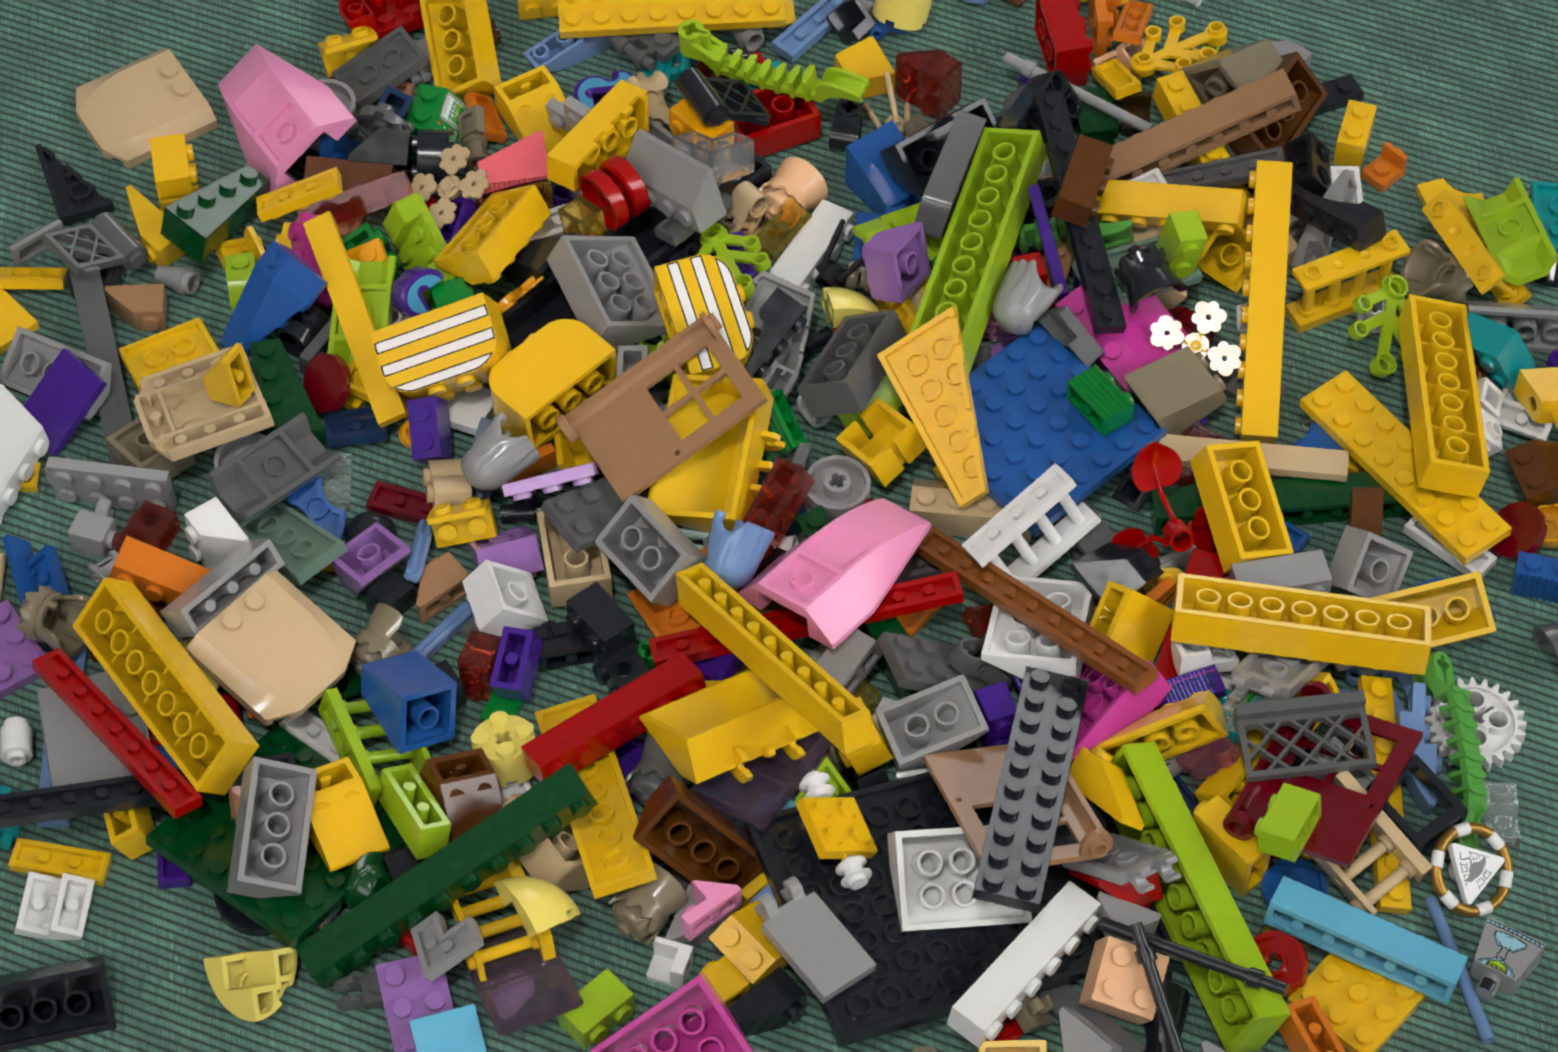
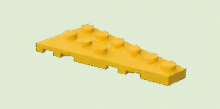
M951 306L877 354V357L913 423L916 425L919 434L959 507L965 509L989 494L957 308Z

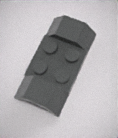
M302 412L209 472L208 478L215 497L218 498L227 511L236 519L248 521L266 508H271L317 478L319 473L341 460L342 456L338 452L326 450L312 434L307 416Z

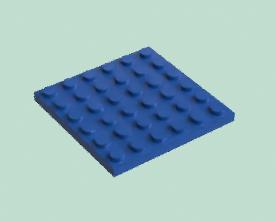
M1038 324L1032 327L1031 333L1021 335L969 374L989 488L987 496L1002 509L1055 463L1076 483L1077 486L1068 494L1077 505L1131 464L1143 447L1151 442H1159L1167 433V428L1160 429L1155 419L1135 403L1133 419L1106 436H1102L1097 431V428H1094L1093 424H1090L1089 420H1086L1085 416L1079 413L1078 409H1075L1074 405H1071V402L1066 398L1067 382L1069 379H1073L1074 376H1078L1084 370L1087 371L1089 367L1082 364L1069 348H1064L1061 345L1062 342L1051 337L1046 329ZM1058 502L1045 515L1053 524L1067 512ZM1036 522L1027 529L1035 537L1042 532Z

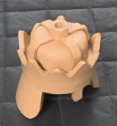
M799 157L785 158L777 169L775 176L759 188L770 198L769 208L764 213L765 221L777 223L780 228L789 225L790 230L796 226L806 212L816 209L822 199L827 200L828 188L823 176L811 163Z

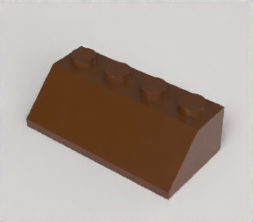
M1298 52L1281 55L1284 61L1276 71L1284 68L1297 94L1302 110L1229 142V146L1237 155L1282 146L1284 156H1286V143L1300 136L1327 97V91Z
M670 774L648 797L633 834V839L689 881L699 880L734 884L743 889L763 873L747 832Z

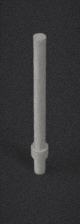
M1009 52L1003 58L1004 63L1020 70L1021 75L1029 79L1033 76L1047 73V71L1039 68L1038 63L1030 59L1025 61ZM1071 84L1080 101L1141 132L1154 127L1153 124Z

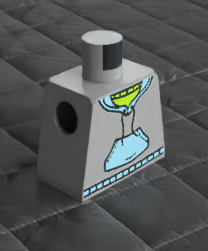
M1488 916L1470 971V976L1479 981L1475 988L1477 995L1486 1000H1492L1498 990L1507 995H1513L1540 963L1546 944Z

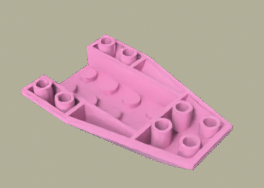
M255 44L218 84L247 165L252 166L269 179L267 192L297 182L288 169L323 132L338 141L357 121L330 87L258 44Z
M884 498L873 500L841 515L780 555L742 588L738 594L749 604L760 610L764 609L774 600L807 618L809 637L831 649H835L876 611L930 530L931 523Z

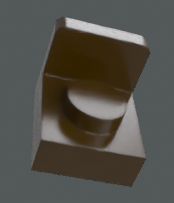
M1138 92L1122 98L1121 109L1150 123L1152 94L1150 92ZM1121 122V136H1132L1136 133H1141V131Z

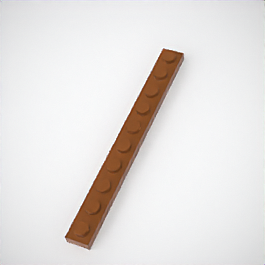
M936 527L928 531L914 552L945 573L956 571L962 584L1134 695L1139 694L1159 678L1156 667L991 562L982 568L965 551L961 543Z

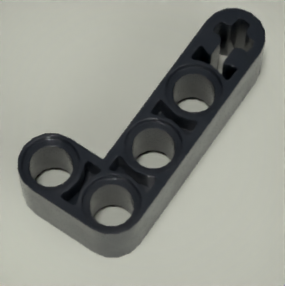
M1054 70L1036 75L1029 80L997 128L1040 131L1032 100L1035 92L1063 91L1070 119L1080 116L1082 112L1081 101L1062 71Z

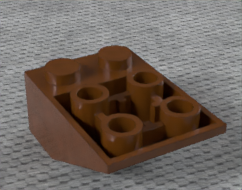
M482 748L426 759L419 775L451 822L448 844L503 807L496 773Z

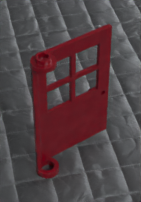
M1307 681L1303 685L1298 697L1331 694L1332 692L1321 681ZM1367 715L1371 735L1395 742V745L1383 765L1377 763L1376 768L1370 769L1379 773L1366 795L1332 784L1338 772L1328 773L1324 781L1310 776L1247 782L1230 812L1225 816L1222 823L1223 827L1229 835L1238 840H1249L1252 836L1258 838V836L1254 835L1255 826L1260 817H1265L1271 796L1274 793L1278 794L1283 783L1321 794V817L1301 853L1349 868L1422 740L1423 732ZM1359 718L1345 719L1341 724L1342 726L1352 728L1353 734L1361 727ZM1313 723L1309 727V730L1312 731L1316 723ZM1281 726L1277 731V734L1288 741H1291L1298 733L1291 726ZM1303 735L1295 745L1301 749L1303 747L1313 750L1317 743L1308 741V738ZM1272 740L1266 751L1278 757L1285 747ZM1323 747L1319 751V753L1336 758L1334 754ZM1350 750L1346 753V754H1348L1349 756H1351L1352 758H1354L1355 760L1363 759V758H1360V757H1357V756H1354V755L1349 754ZM1289 751L1282 761L1291 767L1298 755ZM1262 757L1254 771L1267 770L1272 763Z

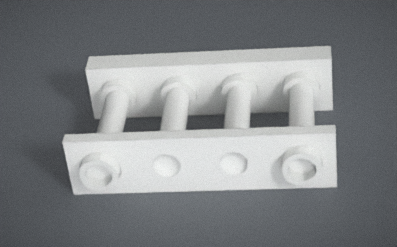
M1055 463L962 544V547L982 568L991 562L1012 576L1037 578L1099 524L1101 519L1083 502L1078 506L1075 504L1068 493L1077 485ZM1059 502L1068 515L1053 526L1045 513ZM1036 522L1044 536L1030 547L1021 534ZM1013 543L1021 556L1006 567L998 554Z

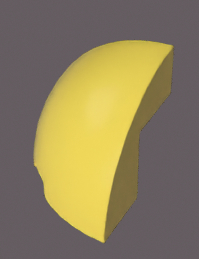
M825 287L821 289L820 302L826 323L832 322L833 328L838 327L845 316L880 311L870 299L854 290L841 287Z
M515 876L493 882L504 906L511 903L514 904L529 938L581 915L578 906L571 897L562 889L546 880L529 876Z
M289 946L203 958L209 983L221 1004L236 1017L249 1022L261 1021L280 1008L282 1005L280 998L286 987L293 985L297 969V951Z

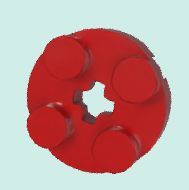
M1278 930L1266 931L1253 938L1266 965L1272 963L1271 958L1273 957L1283 961L1278 971L1274 972L1272 969H1269L1273 978L1289 983L1286 996L1292 994L1306 983L1309 961L1307 953L1299 941Z

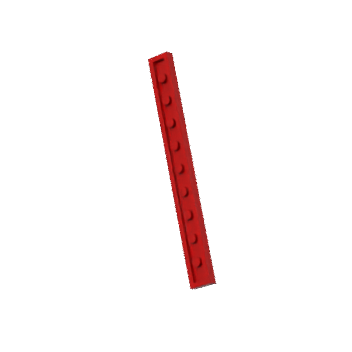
M952 571L893 584L876 611L862 624L964 602V594L957 572ZM788 608L762 613L769 622L790 640L809 636L807 618ZM704 627L648 639L654 667L661 665L681 652L692 662L732 653Z

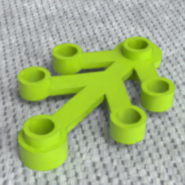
M714 223L701 233L700 243L702 247L697 255H711L715 251L716 257L724 261L731 269L736 285H742L745 301L753 297L755 285L752 277L748 274H742L735 262L752 264L756 271L762 272L771 267L769 255L766 252H759L761 244L756 235L741 236L728 234L727 229L720 223ZM726 245L743 247L744 251L729 250Z
M1392 274L1381 279L1379 290L1369 295H1360L1352 302L1353 310L1359 315H1364L1373 308L1374 304L1385 300L1383 311L1364 321L1358 320L1348 328L1350 337L1353 340L1359 341L1366 337L1371 330L1381 326L1377 355L1371 359L1369 365L1371 374L1379 378H1386L1394 373L1397 368L1396 360L1390 354L1393 334L1400 345L1398 355L1402 360L1396 308L1401 313L1406 302L1405 297L1408 293V284L1402 276Z

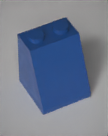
M892 120L846 146L845 185L873 213H885L886 207L906 208L918 204L922 200V197L918 199L891 177L879 153L880 150L905 138Z
M418 651L361 665V694L399 754L454 739L457 682Z

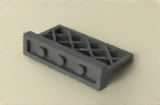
M1364 690L1235 704L1233 723L1238 734L1247 782L1376 768L1377 760L1365 709L1366 699ZM1359 718L1361 727L1355 734L1341 726L1345 719ZM1322 722L1330 727V729L1321 738L1309 730L1313 723ZM1281 726H1291L1298 731L1291 741H1288L1276 732ZM1258 729L1266 736L1257 745L1246 738L1245 730ZM1335 731L1350 740L1342 750L1328 742ZM1303 735L1317 743L1310 754L1295 745ZM1270 739L1285 747L1278 757L1263 749ZM1356 744L1366 751L1367 759L1355 760L1346 753ZM1322 747L1336 756L1331 763H1322L1314 758ZM1289 751L1304 759L1300 766L1290 767L1282 760ZM1257 755L1272 763L1267 770L1253 771L1251 762Z

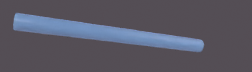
M1428 897L1425 900V904L1442 945L1460 953L1437 897ZM1464 966L1458 980L1459 987L1482 1043H1492L1495 1040L1494 1034L1475 992L1466 966Z

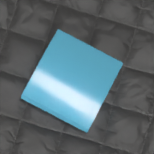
M474 1004L409 1021L417 1052H487Z

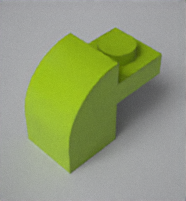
M254 252L224 256L232 314L255 266Z

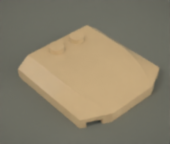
M167 48L156 51L76 88L77 119L104 157L110 160L116 158L122 161L124 166L129 169L152 158L149 138L184 133L185 140L188 142L218 128L217 119L209 103L170 49Z
M231 347L141 378V390L139 394L135 395L134 404L151 449L174 462L275 426L246 353L245 356L256 389L240 408L210 400L202 378Z
M275 570L262 576L202 628L187 646L186 652L202 670L259 721L268 726L273 724L274 720L285 717L292 719L301 716L323 696L325 689H331L346 674L356 640Z

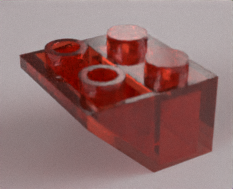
M940 49L900 52L896 55L895 94L902 100L908 101L926 115H930L937 120L944 117L960 102L962 63Z

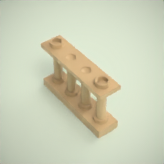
M1349 771L1340 772L1335 776L1333 784L1365 795L1367 794L1365 789ZM1383 810L1371 828L1378 836L1376 838L1377 842L1355 859L1349 868L1345 867L1342 870L1337 864L1311 856L1349 899V905L1360 908L1376 916L1378 911L1373 904L1407 877H1414L1419 883L1429 875L1432 869L1431 864ZM1385 852L1388 854L1392 852L1400 861L1398 863L1399 867L1364 895L1351 880Z

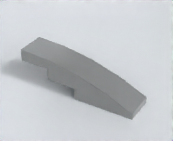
M1343 170L1326 191L1323 198L1353 203L1357 185L1350 170ZM1307 224L1299 240L1291 264L1292 268L1329 255L1333 237Z

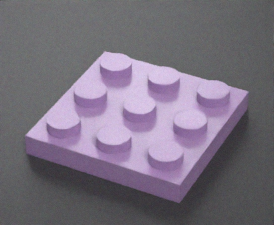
M591 462L502 485L504 497L512 496L513 501L537 495L536 489L542 488L543 494L567 488L565 482L572 481L573 486L593 482L596 480L595 475L602 473L596 462Z

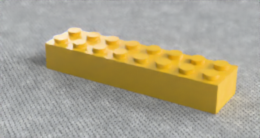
M1409 294L1398 317V328L1418 487L1478 498L1490 474L1471 335L1467 319V307L1465 304Z
M1178 573L1173 602L1170 641L1210 646L1217 649L1225 648L1248 653L1255 652L1276 655L1278 657L1337 663L1344 666L1351 665L1374 670L1425 675L1431 650V606Z
M104 577L72 627L196 791L226 795L258 749L259 744L134 583Z

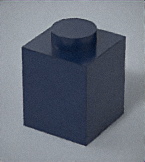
M387 85L378 104L380 102L389 104L394 109V113L405 120L411 110L413 97Z

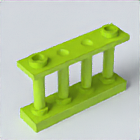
M337 688L325 689L318 711L339 758L349 757L362 778L372 805L375 807L382 786L380 783L381 777L378 774L376 775L372 764L409 759L419 774L426 759H430L431 756L427 747L401 754L395 748L369 752L364 748L361 739L387 735L380 724L357 727V725L353 724L350 715L372 712L365 700L346 702L342 700Z

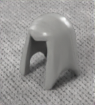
M1021 259L1019 262L1015 260L1007 270L993 302L995 321L1006 333L1014 335H1027L1031 333L1034 321L1051 306L1063 291L1064 286L1057 284L1053 288L1047 287L1039 277L1035 260L1032 259L1029 263L1024 259Z
M503 412L495 416L461 460L463 475L474 488L490 491L500 488L540 459L539 452L535 449L534 444L527 435L512 437L508 430L502 433L501 424L507 419Z

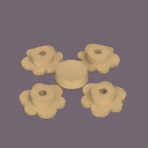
M454 144L452 148H446L441 153L442 161L439 166L449 176L443 178L439 185L434 181L432 174L424 175L419 173L415 175L413 183L407 188L410 194L420 193L424 202L429 200L431 194L437 190L441 199L437 204H432L429 211L439 229L445 224H451L455 220L454 212L457 206L450 200L456 199L461 192L465 199L470 197L478 199L483 195L484 189L489 186V181L486 179L487 172L484 169H479L476 172L469 171L466 174V178L461 181L454 175L459 169H463L466 166V159L470 155L469 149L461 147L459 144Z

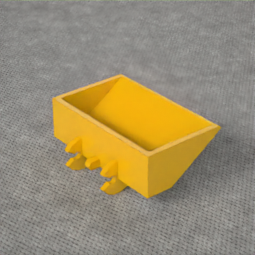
M673 374L666 409L689 393V390L678 374ZM685 374L694 388L711 377L710 375ZM724 376L700 394L714 417L742 397L727 376ZM762 378L752 379L768 402L650 486L648 499H651L674 524L710 534L713 517L718 509L726 513L723 520L725 529L732 531L736 519L744 523L750 522L754 503L768 504L774 501L775 495L770 494V488L758 485L757 483L760 471L771 472L773 468V462L762 461L764 450H781L785 447V442L780 441L781 435L768 431L774 397ZM695 399L667 418L681 440L709 421Z
M751 669L639 716V719L679 774L695 784H699L728 770L739 782H749L753 779V775L749 769L744 767V763L760 756L766 758L775 756V750L781 747L791 759L799 760L805 756L806 752L801 746L796 744V741L818 732L815 727Z

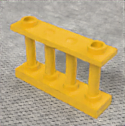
M1445 190L1422 208L1424 214L1482 295L1490 290L1499 303L1510 302L1514 304H1523L1532 297L1525 284L1517 286L1502 280L1506 275L1485 247L1469 210L1467 209L1462 214Z
M1395 229L1387 232L1383 239L1361 252L1348 247L1293 268L1292 274L1302 287L1303 296L1302 299L1287 304L1285 306V314L1297 332L1302 333L1355 312L1352 307L1353 300L1360 295H1369L1379 290L1382 278L1391 274L1395 275L1391 270L1393 261L1411 253L1410 248ZM1380 266V269L1367 274L1368 270ZM1354 276V279L1341 284L1342 280ZM1328 286V289L1315 294L1316 290Z
M518 858L511 862L506 870L499 874H493L483 881L479 888L473 892L465 893L461 897L495 887L493 882L504 878L526 876ZM498 895L464 907H460L456 899L449 909L457 925L469 915L473 918L507 906H504ZM518 914L479 926L483 939L522 926L523 929L525 928ZM548 929L531 938L526 935L480 951L478 949L465 958L469 971L476 970L480 982L487 980L483 963L529 948L533 950L539 949L544 961L556 958L552 933Z

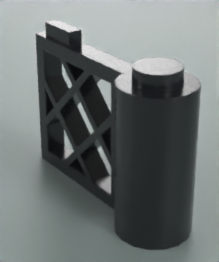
M689 68L683 71L676 79L677 89L707 127L720 126L725 120L753 122L754 125L767 126L772 118L744 80L704 77L697 68Z

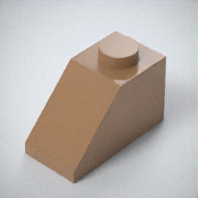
M164 283L105 286L104 291L108 308L136 331L167 330L168 300Z
M449 551L440 557L433 558L424 566L416 601L418 621L422 625L467 597L462 581L470 574Z

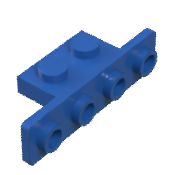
M8 534L2 538L21 606L26 598L25 593L38 592L39 585L49 586L63 595H70L56 547L46 544L33 556L30 543L27 540Z

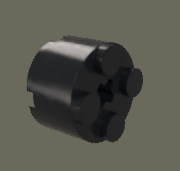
M419 129L418 135H412V153H417V164H412V182L415 175L419 173L424 175L432 174L434 181L438 185L443 178L449 176L439 165L442 161L441 153L443 150L452 148L455 144L454 142H449L448 136L454 135V130Z

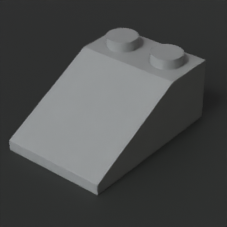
M964 674L875 709L877 724L898 772L927 768L923 761V755L958 751L989 732L988 725Z

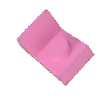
M699 880L691 881V894L698 904H693L684 911L681 916V932L690 942L741 907V888L734 884Z

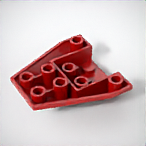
M339 0V14L348 27L351 29L361 26L371 27L377 33L378 40L400 25L407 33L424 27L419 0Z

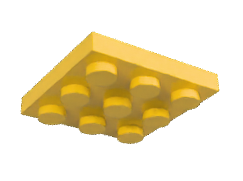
M1329 953L1307 977L1306 983L1290 995L1287 1004L1315 996L1339 1041L1349 1052H1378L1427 996Z

